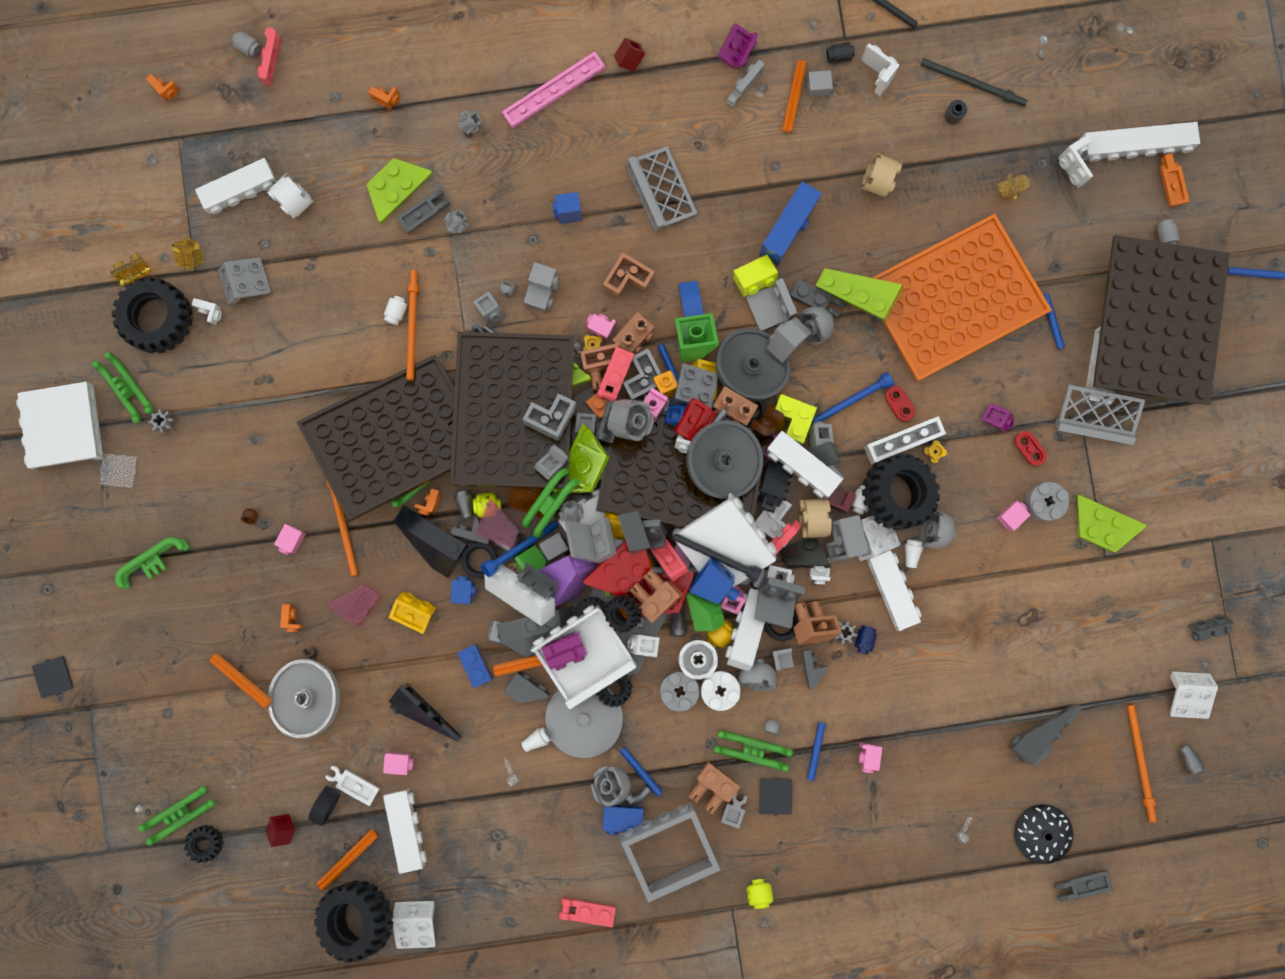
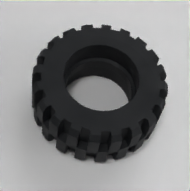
M145 277V281L139 278L134 280L135 284L128 283L125 285L126 290L124 292L120 290L117 294L120 297L118 301L114 300L113 306L116 309L112 310V317L116 319L113 321V325L118 329V335L128 344L148 353H154L155 351L164 353L165 349H174V344H181L184 341L182 339L184 334L188 336L190 332L187 329L188 325L192 326L193 321L189 318L193 313L192 309L188 307L190 303L184 297V294L172 284L160 278ZM151 300H163L167 306V317L163 325L152 332L142 331L138 323L141 308Z
M897 454L873 465L872 469H869L866 474L867 478L863 481L865 489H862V496H865L864 505L868 506L869 511L867 512L870 516L875 517V522L878 524L883 523V527L887 529L905 530L921 525L933 516V511H936L938 507L936 501L940 500V494H938L940 487L939 483H936L935 479L937 477L935 473L930 471L931 467L928 464H923L924 461L919 457L915 458L914 455ZM894 475L902 478L911 490V503L908 509L900 507L892 498L890 484Z
M355 880L336 886L327 891L325 897H322L318 903L320 907L316 908L315 915H317V918L314 919V926L317 927V931H315L316 937L320 938L319 943L321 947L327 949L325 952L330 956L334 955V959L338 961L343 960L345 963H351L370 957L383 949L387 943L386 941L392 935L390 930L393 929L394 922L391 921V918L394 916L393 910L390 911L389 908L391 904L389 900L385 899V893L382 890L378 891V887L373 883L369 885L368 881ZM348 904L354 906L362 917L363 932L360 938L353 935L347 927L345 912Z

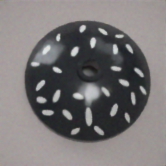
M1039 804L1029 807L1019 816L1015 824L1014 838L1018 849L1026 858L1036 863L1050 864L1062 859L1070 850L1073 842V828L1070 820L1061 810L1051 805ZM1050 833V838L1046 840L1045 835Z

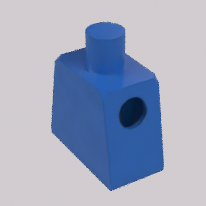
M709 558L690 586L691 593L716 604H719L725 596L735 601L740 594V591L733 587L735 576L719 561Z

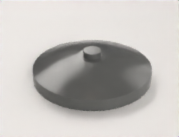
M740 329L728 335L719 346L715 357V368L723 386L751 402H761L775 397L786 385L791 368L789 357L782 363L766 348L770 343L768 339L771 335L758 329Z
M717 421L704 426L693 436L687 449L686 465L691 480L704 494L717 499H728L729 494L732 493L736 498L747 493L757 483L762 472L763 453L759 441L748 428L733 421Z

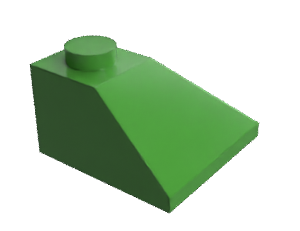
M713 313L675 318L681 363L702 359L719 346Z
M535 545L515 558L523 570L526 563L540 570L546 567L548 562L540 547L537 548Z
M691 592L686 594L695 631H715L725 624L720 603L716 604Z

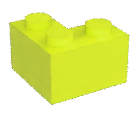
M781 394L775 409L782 412L784 419L789 421L786 434L802 445L817 407Z

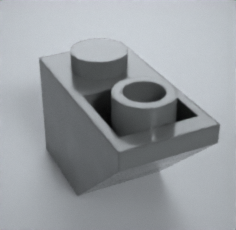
M517 672L503 692L518 703L546 699L549 696V693H547L548 688L541 683L537 685L531 681L532 677L525 672L521 674Z

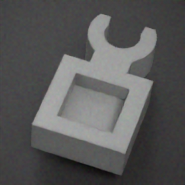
M736 792L732 798L733 803H726L720 822L739 829L746 811L741 808V805L746 803L747 795L744 794L743 799L739 801L736 799Z

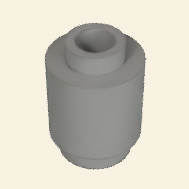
M244 31L236 32L232 38L233 47L249 57L255 58L261 52L262 45L259 41Z
M1165 220L1158 223L1159 242L1176 245L1180 243L1177 224L1174 223V220Z

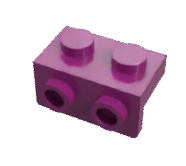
M737 23L733 24L717 58L733 69L745 66L748 62L750 51L757 44L758 34L756 32L750 34Z

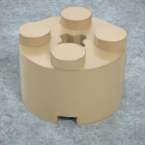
M875 153L872 157V160H875L874 163L869 164L862 181L864 185L862 189L884 197L893 191L896 184L893 180L895 175L899 174L902 164L897 160Z
M800 500L799 508L802 511V515L798 516V522L802 524V538L829 537L832 527V521L829 518V512H831L829 500Z

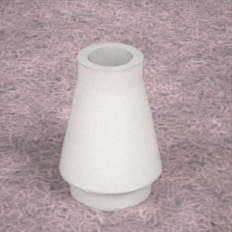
M907 539V543H905L906 567L917 568L924 548L922 546L923 541Z
M543 727L536 729L521 744L523 749L528 752L548 745L551 738L548 735L547 729Z

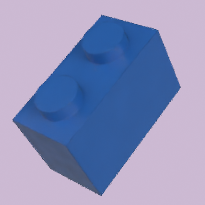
M578 192L555 195L556 201L552 202L555 219L559 218L560 224L582 221Z
M474 644L457 653L473 688L494 679L478 644Z
M604 805L603 831H607V834L617 835L618 832L627 831V828L639 826L643 822V807H631L628 805L607 807Z

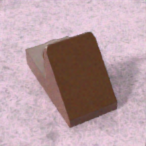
M768 405L763 418L753 420L751 428L765 436L778 434L781 431L784 432V414Z

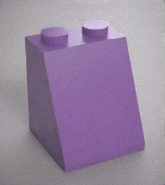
M569 555L540 569V572L559 583L554 596L555 606L577 598L586 586L582 580L599 563L572 558Z

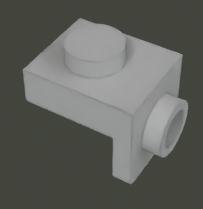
M553 445L548 453L535 464L534 468L546 479L550 480L564 466L568 456L562 449Z

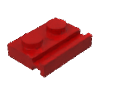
M691 398L674 432L684 439L691 441L701 428L712 423L717 412L712 411L696 398Z

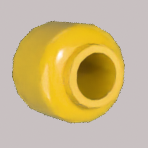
M724 619L725 624L715 631H707V641L714 648L716 646L725 648L732 641L730 638L734 626L726 619Z

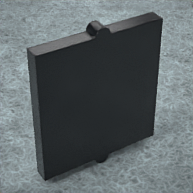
M64 656L52 660L46 659L45 662L32 666L41 699L54 694L60 695V692L73 688Z
M777 777L774 779H760V814H774V816L778 814H792V780L778 779Z

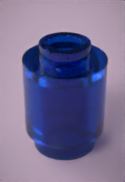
M864 625L861 626V630L858 629L854 647L858 648L857 652L867 655L869 651L873 652L877 638V629Z

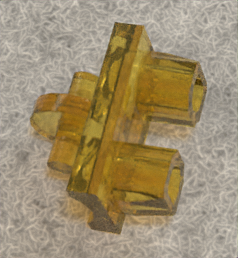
M1013 174L1007 175V181L998 184L1002 198L1004 199L1012 195L1014 199L1019 198V192L1029 188L1030 179L1026 175H1018L1015 179Z
M138 253L131 255V262L124 264L123 261L113 264L114 270L110 271V273L120 285L130 282L135 284L134 280L152 271Z

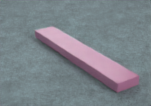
M594 51L503 110L502 114L513 129L606 69L605 65Z

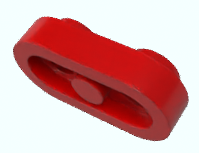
M898 386L890 387L885 393L887 404L898 420L902 422L911 420L915 415V408L902 388ZM893 392L898 393L899 397L897 399L893 398ZM904 408L909 410L908 415L903 413Z
M1023 431L1016 435L1014 444L1026 461L1032 466L1042 465L1047 459V453L1034 435L1028 431ZM1022 438L1026 440L1025 445L1021 443ZM1034 453L1038 455L1037 460L1033 459Z

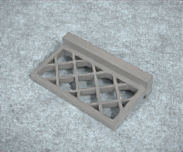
M668 146L636 158L633 156L627 159L625 167L655 233L661 231L664 227L698 214ZM665 153L668 159L667 163L663 164L656 161L657 156ZM644 160L651 162L650 170L642 168L639 162ZM654 164L664 168L662 176L651 172ZM666 169L674 173V181L663 177ZM649 176L659 180L657 188L649 185L647 181ZM661 181L672 185L669 193L659 189ZM673 187L681 189L683 193L681 198L671 194ZM657 193L667 197L664 205L656 201L655 196ZM669 198L679 202L676 210L666 206ZM681 203L689 206L691 212L684 214L678 211ZM664 209L674 213L673 219L665 221L663 217Z
M1068 384L1055 427L1058 431L1134 445L1136 440L1135 433L1145 399ZM1072 389L1080 391L1083 397L1073 402L1070 398ZM1093 394H1099L1102 400L1092 406L1088 397ZM1112 398H1118L1121 404L1110 409L1107 401ZM1086 400L1090 407L1080 413L1075 405ZM1132 401L1139 402L1137 409L1131 413L1125 406ZM1105 404L1109 411L1098 416L1094 409ZM1074 407L1078 415L1071 419L1064 418L1066 411ZM1123 407L1128 415L1117 420L1113 413ZM1093 411L1096 419L1091 422H1085L1082 416ZM1111 414L1115 422L1109 426L1104 425L1101 420ZM1130 418L1133 422L1131 430L1123 429L1120 423Z

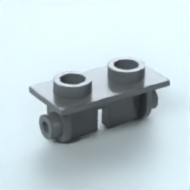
M609 401L606 404L596 438L613 444L615 435L607 427L613 404L612 401Z
M526 563L523 572L520 571L517 575L520 583L529 588L534 585L533 590L543 596V598H554L559 583L533 566Z
M1218 615L1205 621H1196L1188 625V627L1194 631L1191 635L1193 641L1201 642L1211 639L1212 631L1214 637L1229 634L1232 631L1231 625H1234V622L1225 615Z

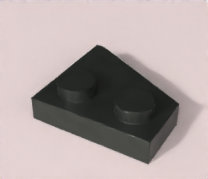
M804 538L780 550L788 568L831 567L817 538Z

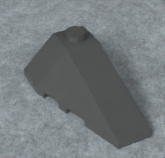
M1072 704L1020 734H1016L1010 740L1011 744L1008 748L1026 764L1037 767L1052 750L1053 747L1050 744L1056 739H1060L1063 735L1061 729L1071 724L1082 707L1078 704Z

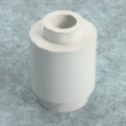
M398 296L389 298L383 314L385 316L384 321L394 325H398L402 321L408 305L404 303L405 299Z
M863 485L856 490V496L851 505L852 511L859 515L869 511L868 506H865L863 502L865 501V496H862V489H865Z

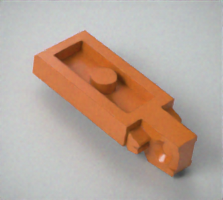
M1172 153L1166 154L1161 157L1162 166L1160 167V174L1168 207L1187 204L1190 200L1182 168L1178 163H1174Z

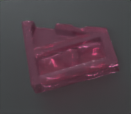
M489 499L476 535L512 548L519 529L495 502Z
M364 584L352 592L329 602L327 606L354 626L359 627L381 595Z

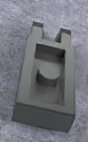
M438 190L429 197L426 196L397 217L408 234L450 205L448 199L443 200L436 206L432 203L443 196L442 190Z
M798 279L790 294L791 298L809 307H823L834 318H838L840 314L836 310L828 308V303L830 302L841 308L845 305L843 301Z
M1106 869L1054 883L1055 889L1067 887L1071 889V893L1057 895L1058 901L1077 900L1113 890Z

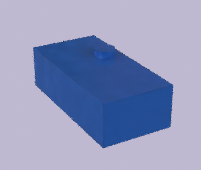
M803 181L801 182L762 244L760 256L768 255L772 263L779 266L800 230L805 231L810 221L807 219L822 194L820 191Z

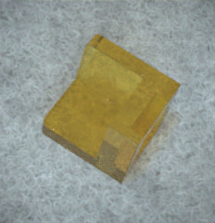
M186 238L171 244L177 266L190 269L203 263L197 241Z

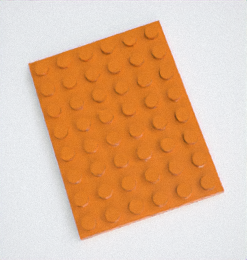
M996 214L872 277L902 284L904 287L887 321H883L917 382L1052 311Z

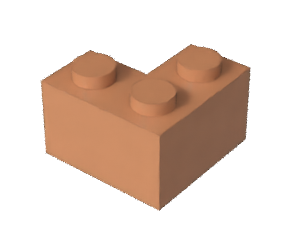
M622 252L605 279L603 290L619 299L629 283L646 292L655 277V271Z

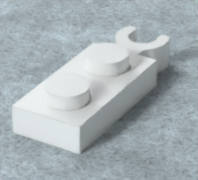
M331 766L336 775L335 777L326 775L325 778L328 781H337L336 788L368 806L372 804L380 787L348 769L341 773L339 767Z

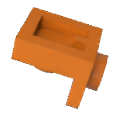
M152 74L145 78L165 101L174 98L180 90L173 80L166 85L160 77L156 79Z
M371 86L368 91L373 101L390 110L393 105H397L400 99V93L395 86H393L389 94L380 87L377 89Z
M596 393L586 401V404L596 414L597 418L602 420L606 404L609 400L603 397L601 399L596 397Z
M431 488V491L427 492L425 497L426 507L418 504L414 505L415 508L419 509L418 513L429 516V513L435 514L442 492Z
M282 604L280 628H286V632H298V629L304 628L303 624H293V620L296 619L297 615L294 605Z

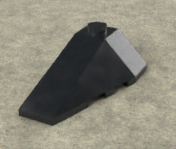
M403 505L393 522L430 567L449 578L468 545Z
M408 683L401 685L388 701L391 704L390 708L396 714L401 713L403 716L455 741L461 740L462 736Z

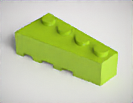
M824 268L816 284L818 289L884 322L887 321L904 289L902 284Z

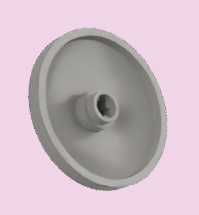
M300 659L286 664L276 673L268 691V696L272 699L271 704L268 706V711L273 723L281 732L293 738H311L321 734L331 725L339 709L340 690L338 682L327 666L315 660Z
M607 687L608 692H609L611 695H615V694ZM558 690L551 698L546 710L545 723L548 735L555 746L567 755L577 758L598 756L611 748L620 735L623 724L621 705L619 707H609V704L605 706L603 701H599V695L597 696L595 693L569 710L565 704L566 700Z

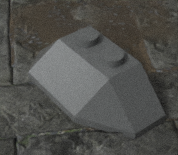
M567 607L555 610V616L542 626L528 617L497 624L501 644L525 658L535 656V652L531 651L534 645L533 642L542 636L545 639L551 635L549 632L557 626L562 628L567 625L566 621L573 617L572 608Z

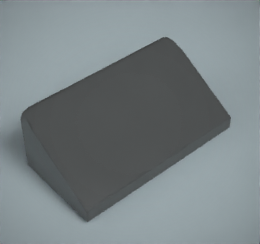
M826 442L807 449L827 467L839 463L837 445L832 442Z
M635 511L618 515L630 553L635 554L651 548L639 512Z

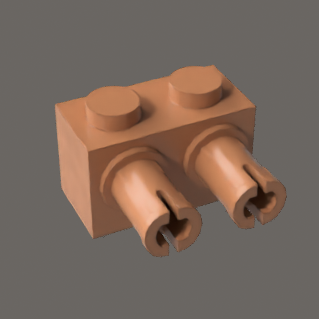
M637 312L615 336L612 344L618 343L619 348L636 355L642 350L641 345L645 341L648 343L653 338L655 327Z
M618 343L580 351L584 371L591 378L592 391H598L597 385L600 387L602 382L601 373L606 372L616 346L618 347Z
M724 386L714 402L712 410L717 412V416L723 408L728 412L726 418L746 427L758 405Z
M651 569L643 578L655 589V593L649 595L639 583L635 584L634 588H631L629 592L641 603L638 609L641 608L645 617L651 623H654L684 594L671 580L663 582L654 570Z
M814 601L808 605L813 617H810L805 602L795 605L794 609L799 622L793 629L799 645L829 642L842 633L836 615L825 616L820 601Z
M707 761L697 774L698 783L688 797L699 803L705 792L711 789L714 795L703 808L714 815L723 801L730 802L740 786Z

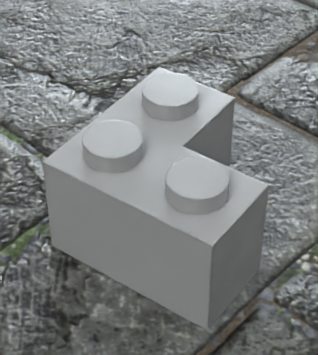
M534 262L528 279L529 287L523 303L525 307L546 313L547 309L552 308L554 302L552 295L554 291L558 290L560 280L556 269Z
M794 317L792 320H786L777 327L768 339L770 343L766 348L778 360L784 363L812 332L800 320Z
M649 349L633 356L631 362L638 375L623 382V387L630 400L637 401L644 397V395H648L651 388L658 390L654 377L660 375L661 372Z
M559 393L550 410L531 402L522 419L523 423L559 441L576 409V402Z
M859 515L832 522L831 529L835 541L826 544L830 562L869 553L868 542L865 539L863 523Z

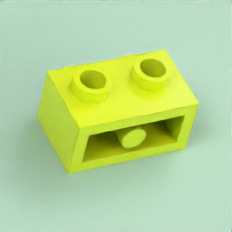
M765 255L733 270V280L743 297L756 294L760 289L773 286L775 281L778 280V271L769 256Z

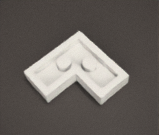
M782 501L780 507H776L774 514L763 510L754 524L757 528L760 527L770 538L773 539L776 535L780 537L783 534L781 530L786 525L781 519L792 505L787 501Z

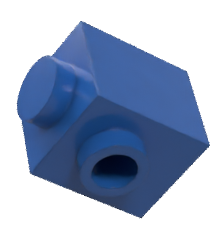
M457 576V580H452L451 603L472 604V598L476 596V585H473L474 581H469V577Z

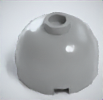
M812 306L799 312L798 315L800 317L798 320L812 332L808 336L811 340L810 344L817 346L830 338L834 331V319L830 312L819 306Z
M938 510L933 511V516L921 525L920 540L924 542L923 546L934 549L947 547L957 534L954 520L947 513Z
M754 659L750 670H740L738 683L742 689H746L749 686L752 688V691H773V688L777 689V675L773 667L765 664V660Z
M605 766L595 772L593 776L595 780L592 783L591 789L594 798L599 804L607 807L615 806L622 803L628 797L631 787L630 779L622 769Z

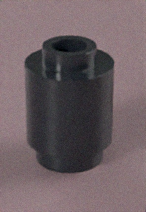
M850 42L831 45V47L826 49L828 63L838 64L852 61V57H855L854 46L850 45Z
M961 100L952 101L945 111L946 121L950 124L960 123L967 113L966 104Z

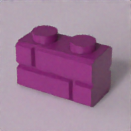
M579 630L548 642L541 647L549 669L555 668L556 671L567 667L566 663L571 661L578 663L585 660V656L588 654Z

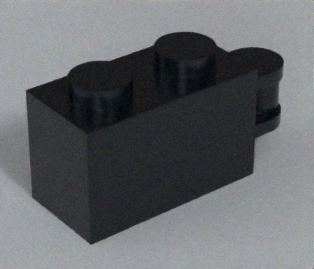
M769 460L757 500L762 502L760 510L774 514L776 507H780L782 501L787 500L789 490H786V486H790L793 474L786 472L782 468L784 466L782 463Z

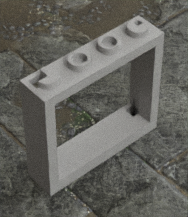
M691 802L684 806L679 805L677 809L670 812H663L659 817L645 820L639 826L627 828V831L619 834L621 844L648 903L720 871L718 862ZM691 818L709 858L651 884H647L630 845Z

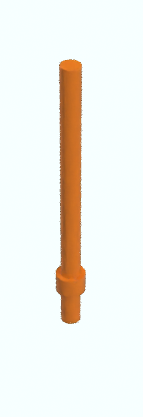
M416 270L410 271V284H408L407 289L409 294L406 380L408 381L414 380L417 294H419V285L417 284L418 271Z
M326 480L327 487L331 491L350 575L356 576L359 574L344 512Z
M1127 705L1144 793L1143 804L1147 809L1149 822H1157L1154 807L1156 802L1155 797H1152L1135 705Z

